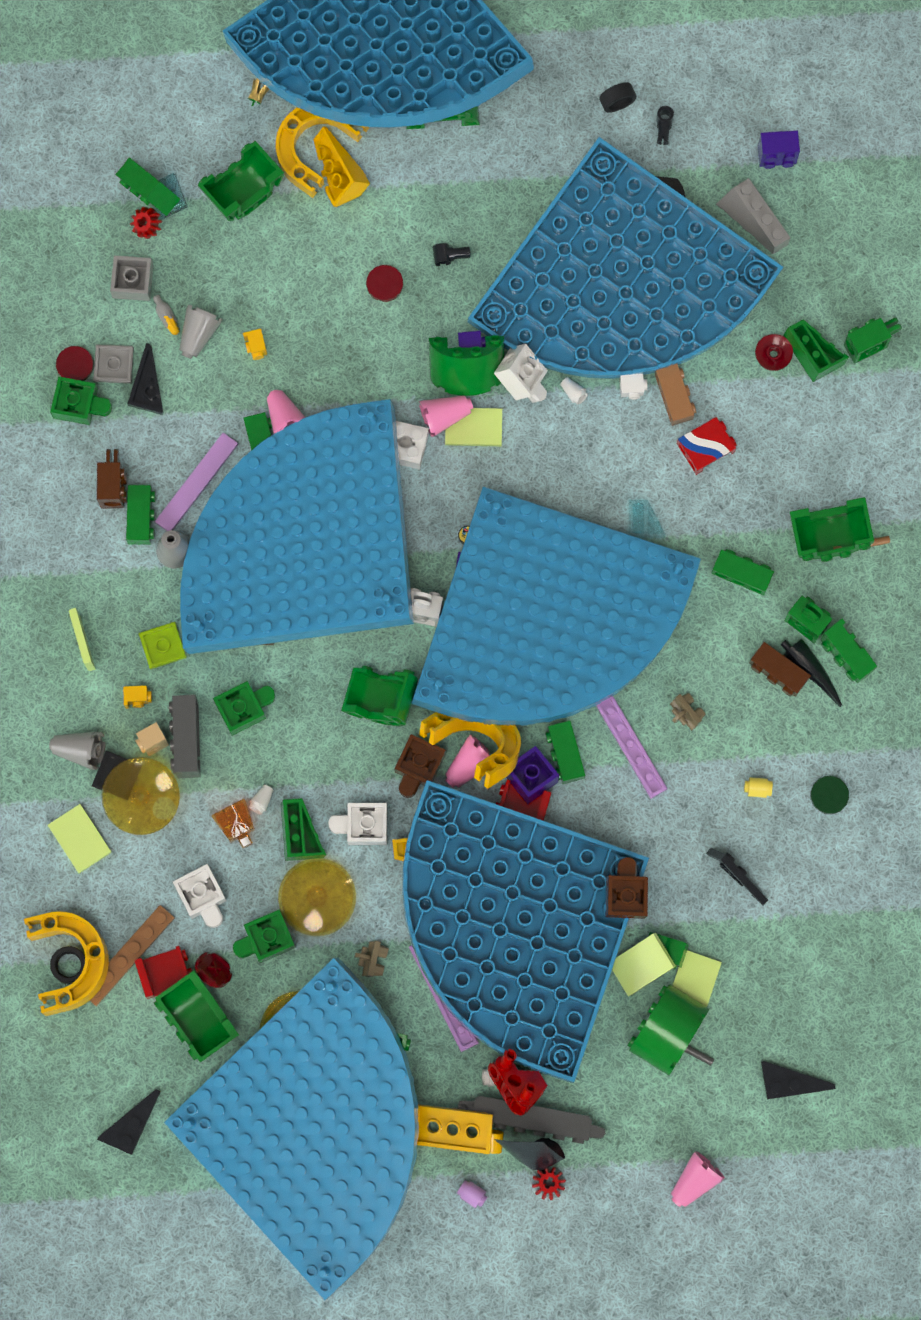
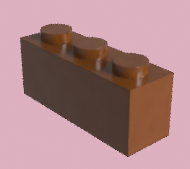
M763 642L749 662L752 665V670L758 674L762 672L767 676L766 679L771 684L780 685L782 691L790 697L792 695L796 697L811 676L765 642Z

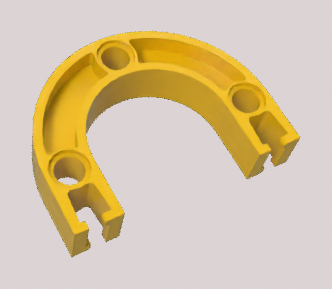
M297 107L285 117L278 129L276 154L279 166L286 178L313 198L317 192L313 186L311 188L306 184L307 181L310 179L321 188L324 185V180L320 175L304 165L297 157L295 146L299 136L309 127L318 124L335 126L357 142H359L362 136L360 131H355L352 128L353 125L322 118ZM291 124L297 125L294 129L289 128ZM360 126L365 132L369 129V127ZM297 173L304 174L301 178H297L295 175Z
M437 712L422 720L419 735L425 738L430 733L429 743L431 745H435L452 733L465 730L483 733L497 744L498 750L476 764L474 778L480 781L486 775L484 786L487 789L507 777L517 765L521 737L516 725H488L480 722H469Z
M59 911L25 918L24 923L29 929H32V925L41 924L42 927L41 930L32 933L30 930L26 931L27 938L31 941L55 935H70L80 941L85 952V965L76 981L67 987L38 994L39 1000L43 1004H47V1000L55 999L56 1005L45 1008L44 1005L40 1006L41 1013L45 1016L70 1011L86 1004L101 989L108 972V950L101 934L88 921L73 913ZM51 920H55V925L52 928H48V923ZM100 948V954L93 957L94 949ZM65 995H69V1001L66 1004H62V998Z

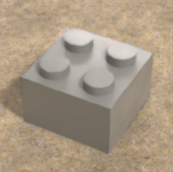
M114 256L110 288L112 298L150 301L153 276L152 259Z

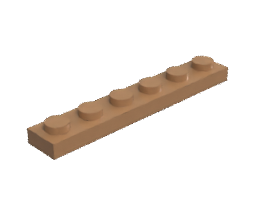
M161 905L110 960L106 979L98 993L90 1000L96 1007L135 964L134 960L139 959L175 919Z

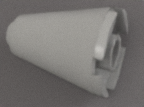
M188 305L186 308L179 348L182 351L181 355L189 359L199 355L223 320L221 318L215 320L216 315L200 308L192 310V305Z
M173 530L165 532L156 546V554L159 561L164 566L172 569L183 567L190 538L182 532Z
M94 731L55 735L50 740L49 748L54 755L91 770H97L99 767L96 766L102 761L106 745L105 742H102L101 738L104 737V734Z

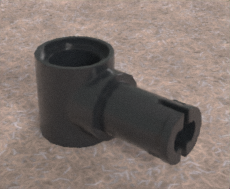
M662 106L657 112V144L659 145L662 144V139H664L663 145L669 144V130L672 128L674 111L669 106ZM661 115H668L669 118L663 119Z
M439 243L432 247L434 263L438 267L440 264L450 265L454 259L470 258V247L453 248L452 246L449 247L447 243Z

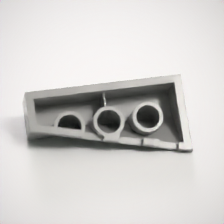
M749 178L732 188L716 204L772 254L789 244L790 236Z

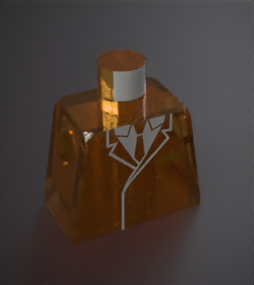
M245 799L211 815L230 843L238 840L242 848L253 844L248 834L255 831Z

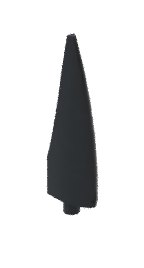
M802 639L793 646L787 640H784L780 644L786 650L783 656L811 675L809 679L816 683L841 707L842 703L836 689L808 645Z

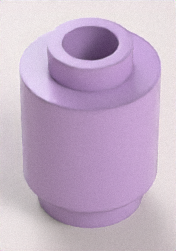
M466 1180L457 1192L462 1200L474 1208H477V1206L482 1207L488 1198L485 1196V1190Z

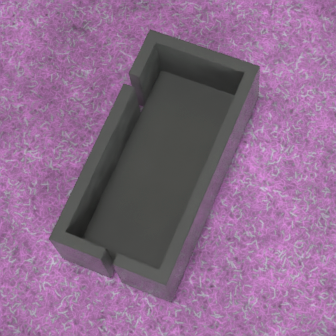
M196 695L172 696V701L169 702V713L173 717V720L169 721V729L173 736V740H170V751L174 755V759H170L171 770L178 779L201 778L200 760L197 758L200 757L199 702Z

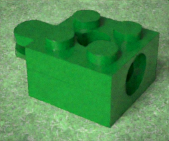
M897 317L885 323L882 318L877 320L873 318L867 321L865 326L861 328L857 326L848 331L849 334L844 342V347L854 364L888 347L892 338L891 335L902 329L901 324H897L899 322Z
M58 376L50 413L53 419L90 425L92 414L103 417L108 416L112 411V406L109 399L97 396L98 389L95 383Z
M802 595L789 610L784 621L815 644L829 627L832 618L830 617L831 614L827 610L819 608L814 600L808 596L805 598Z
M248 681L214 697L213 700L231 736L266 719L262 708L275 701V693L270 686H263L252 691Z
M280 909L244 924L248 936L235 941L233 944V952L237 957L246 958L256 954L259 963L296 948Z

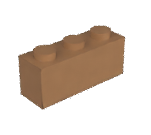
M678 364L656 370L655 377L671 425L674 426L693 420L696 408L693 402L690 403L688 397L690 396V390L688 385H684L683 379L685 376L683 369L679 368Z

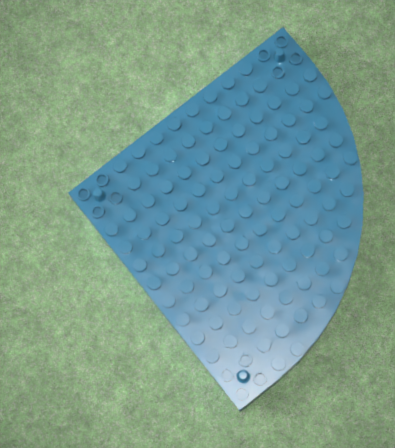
M266 0L223 30L226 43L261 83L279 97L316 116L344 124L364 127L390 128L422 125L463 113L496 96L534 70L532 57L482 0Z
M599 137L468 317V323L486 336H504V348L507 350H515L517 346L526 343L536 355L535 360L538 358L545 368L563 374L617 379L622 375L632 374L647 375L674 364L685 363L706 352L727 337L759 303L783 269V266Z
M390 399L329 409L303 418L261 442L225 476L199 516L190 538L183 564L180 587V613L183 649L188 654L414 624L395 407Z
M483 487L412 704L469 722L506 726L547 723L552 720L576 715L581 711L597 706L602 701L616 695L625 686L634 681L653 662L667 643L683 614L701 559Z
M427 780L411 824L402 869V897L405 921L420 967L434 992L448 1011L485 1045L501 1055H504L506 1050L512 1049L517 1054L514 1062L552 1077L574 1083L629 918L605 917L606 878L609 875L617 876L619 861L627 857L635 860L637 876L643 877L649 858Z
M339 957L333 958L164 1122L324 1300L328 1299L367 1261L393 1225L403 1206L412 1180L419 1136L418 1100L415 1093L414 1077L409 1067L410 1064L406 1051H404L400 1038L381 1005Z

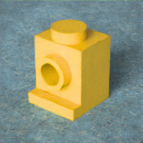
M257 329L243 333L244 340L249 341L245 342L247 353L252 354L253 360L264 358V355H267L262 330Z
M123 686L124 707L126 709H130L129 705H132L134 708H142L144 704L152 703V691H148L147 686Z

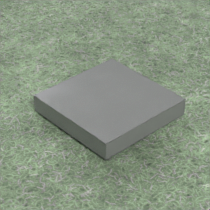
M96 345L93 381L131 384L134 347Z

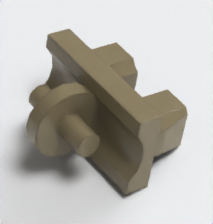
M689 693L683 696L679 694L670 703L673 707L672 712L675 715L672 721L674 723L680 721L683 726L687 725L692 731L702 721L701 719L706 714L702 708H697L696 710L691 708L690 705L694 700Z
M369 941L368 948L362 947L361 953H355L354 957L360 959L358 966L364 967L362 976L373 977L383 975L384 966L376 964L377 957L386 958L389 948L380 945L381 942Z

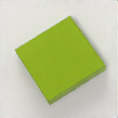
M175 622L138 633L150 670L187 658Z

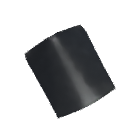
M542 1137L535 1142L494 1139L515 1159L532 1170L542 1171L565 1159V1154L560 1145L549 1138Z

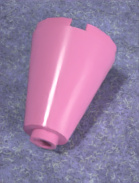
M273 390L269 393L267 403L273 434L306 418L284 391Z
M465 395L419 401L421 414L425 425L430 428L429 434L431 437L438 435L471 414V409H473L471 399H467Z
M471 734L467 737L445 773L447 777L445 779L446 782L453 788L455 786L459 788L473 779L476 764L490 756L488 749Z
M695 1151L671 1192L673 1196L672 1201L679 1207L682 1205L686 1207L721 1183L725 1177L717 1167L714 1168L710 1164V1161L705 1156Z

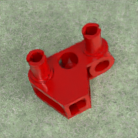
M508 1049V1051L504 1052L503 1056H499L495 1062L488 1065V1072L510 1110L514 1114L521 1116L530 1110L542 1096L548 1085L539 1071L518 1070L513 1063L517 1054L514 1050Z

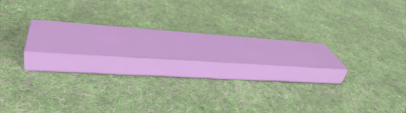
M222 433L156 519L155 523L166 531L174 530L236 449L238 443Z
M612 696L602 701L596 707L650 799L666 791V785L614 697Z
M412 945L409 946L460 1051L463 1052L479 1044L476 1037L448 1011L436 995L420 967Z

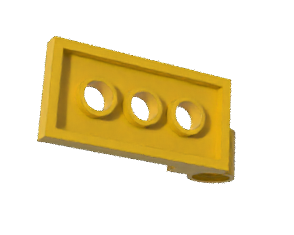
M418 1104L419 1136L417 1145L483 1154L502 1153L503 1147L494 1139L503 1140L504 1132L492 1130L493 1114ZM436 1122L439 1126L438 1131H431L429 1123ZM450 1124L457 1126V1134L449 1132L448 1126ZM468 1127H475L477 1129V1136H470L467 1131Z

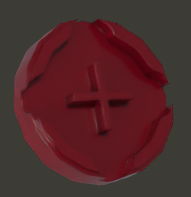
M380 265L369 272L366 287L373 299L389 302L396 299L402 292L403 278L396 268L390 265Z
M70 346L59 353L56 359V369L60 377L85 381L93 371V360L91 354L86 349L80 346Z
M205 952L197 958L195 970L200 979L207 985L214 988H222L231 980L232 972L230 974V966L220 955Z

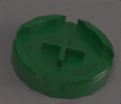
M825 776L813 784L810 791V800L813 806L821 813L836 814L841 812L847 805L849 790L840 778Z

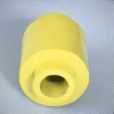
M749 777V781H745L744 792L748 793V797L766 798L767 796H772L773 781H768L766 778Z

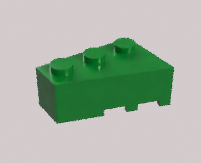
M128 158L115 174L121 179L119 182L126 189L131 187L129 191L137 198L141 195L139 199L147 206L151 203L166 216L180 200L177 195L131 158Z
M803 319L788 327L783 337L790 342L793 353L812 382H815L842 367L849 356L845 353L843 355L835 348L832 342L826 341L821 336V333Z
M842 618L824 632L821 638V646L827 653L831 652L833 654L835 663L839 667L843 666L847 671V677L852 682L856 681L858 684L877 668V665L864 647L861 648L854 640L856 638L854 633L849 634L844 628L845 621Z
M303 799L282 800L280 805L285 861L324 858L326 853L313 827Z

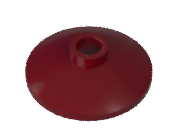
M770 334L758 342L755 356L763 368L770 371H778L785 368L791 362L793 348L785 337L778 334ZM774 351L777 353V356L772 357L770 353Z

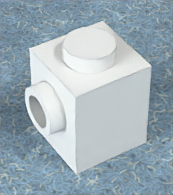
M643 374L620 376L621 397H629L631 400H636L644 395V391L647 390V379H643Z

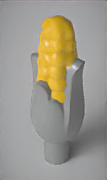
M160 295L154 296L153 300L157 305L156 313L171 334L177 335L179 333L178 321L174 317L170 306L163 302Z

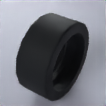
M624 82L605 90L600 95L599 100L604 111L612 113L631 105L637 96L632 85L629 82Z
M72 946L58 949L52 955L50 961V970L53 976L61 983L72 984L83 971L85 954ZM66 954L76 955L81 962L79 972L71 977L63 976L58 970V962Z

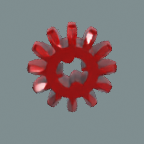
M148 207L135 210L136 215L131 216L134 219V222L130 223L131 226H134L132 231L137 233V236L140 238L150 239L151 236H157L156 230H162L158 226L162 223V220H158L160 214L155 212L154 208L148 209Z
M555 1167L552 1168L551 1173H549L548 1168L544 1169L545 1174L537 1170L541 1178L533 1176V1180L539 1181V1183L532 1184V1188H540L535 1194L539 1195L541 1191L544 1192L542 1195L543 1200H545L546 1194H549V1199L553 1200V1192L557 1197H560L561 1195L557 1188L564 1191L565 1187L560 1186L559 1183L566 1182L565 1179L558 1180L562 1172L560 1171L557 1175H554ZM551 1178L553 1179L552 1182L555 1183L554 1187L550 1186L547 1189L544 1187L546 1184L543 1185V1181Z

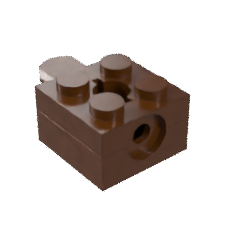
M106 449V462H97V501L101 509L124 508V503H127V491L125 492L124 485H127V473H125V468H122L119 462V449H114V462H112L111 449Z
M411 734L394 768L395 773L403 776L399 784V793L405 798H412L415 796L420 784L425 786L427 780L433 782L445 758L446 750L436 745H431L429 742Z
M628 857L623 858L617 865V876L609 875L606 878L605 917L645 919L648 916V877L637 876L635 860Z

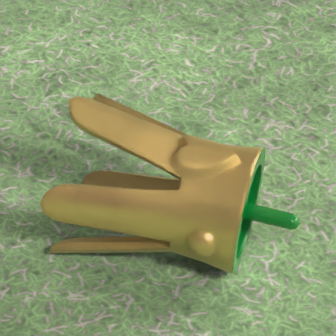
M254 78L252 91L248 97L250 101H253L251 106L254 105L255 101L261 104L264 95L269 90L265 85L260 89L261 83L259 84L260 80L258 78L256 80Z

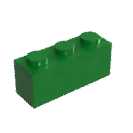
M265 412L243 417L251 451L271 436V419L266 417Z
M128 485L126 541L128 545H151V539L155 537V530L151 528V521H155V509H152V502L156 501V492L152 491L151 485Z
M721 549L711 574L764 596L774 571L765 564L758 565L753 563L754 561L748 557L741 558L736 556V553L726 549L724 551Z
M571 721L548 726V732H545L547 743L552 744L553 750L550 751L552 761L557 762L558 769L555 770L559 774V780L562 781V784L585 779L586 775Z

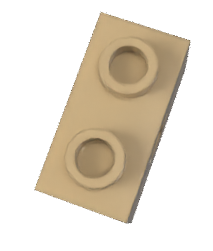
M157 722L136 733L139 738L135 740L141 752L143 754L147 753L148 756L169 746Z

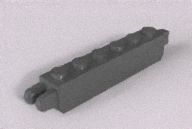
M483 1096L477 1097L475 1101H459L458 1109L493 1114L494 1128L506 1130V1126L513 1127L514 1132L525 1133L526 1130L534 1131L533 1135L545 1137V1134H551L553 1139L564 1141L565 1137L572 1138V1142L584 1144V1141H589V1138L601 1139L606 1134L605 1129L602 1127L591 1125L592 1120L589 1116L532 1106L526 1114L520 1116L510 1110L505 1100Z

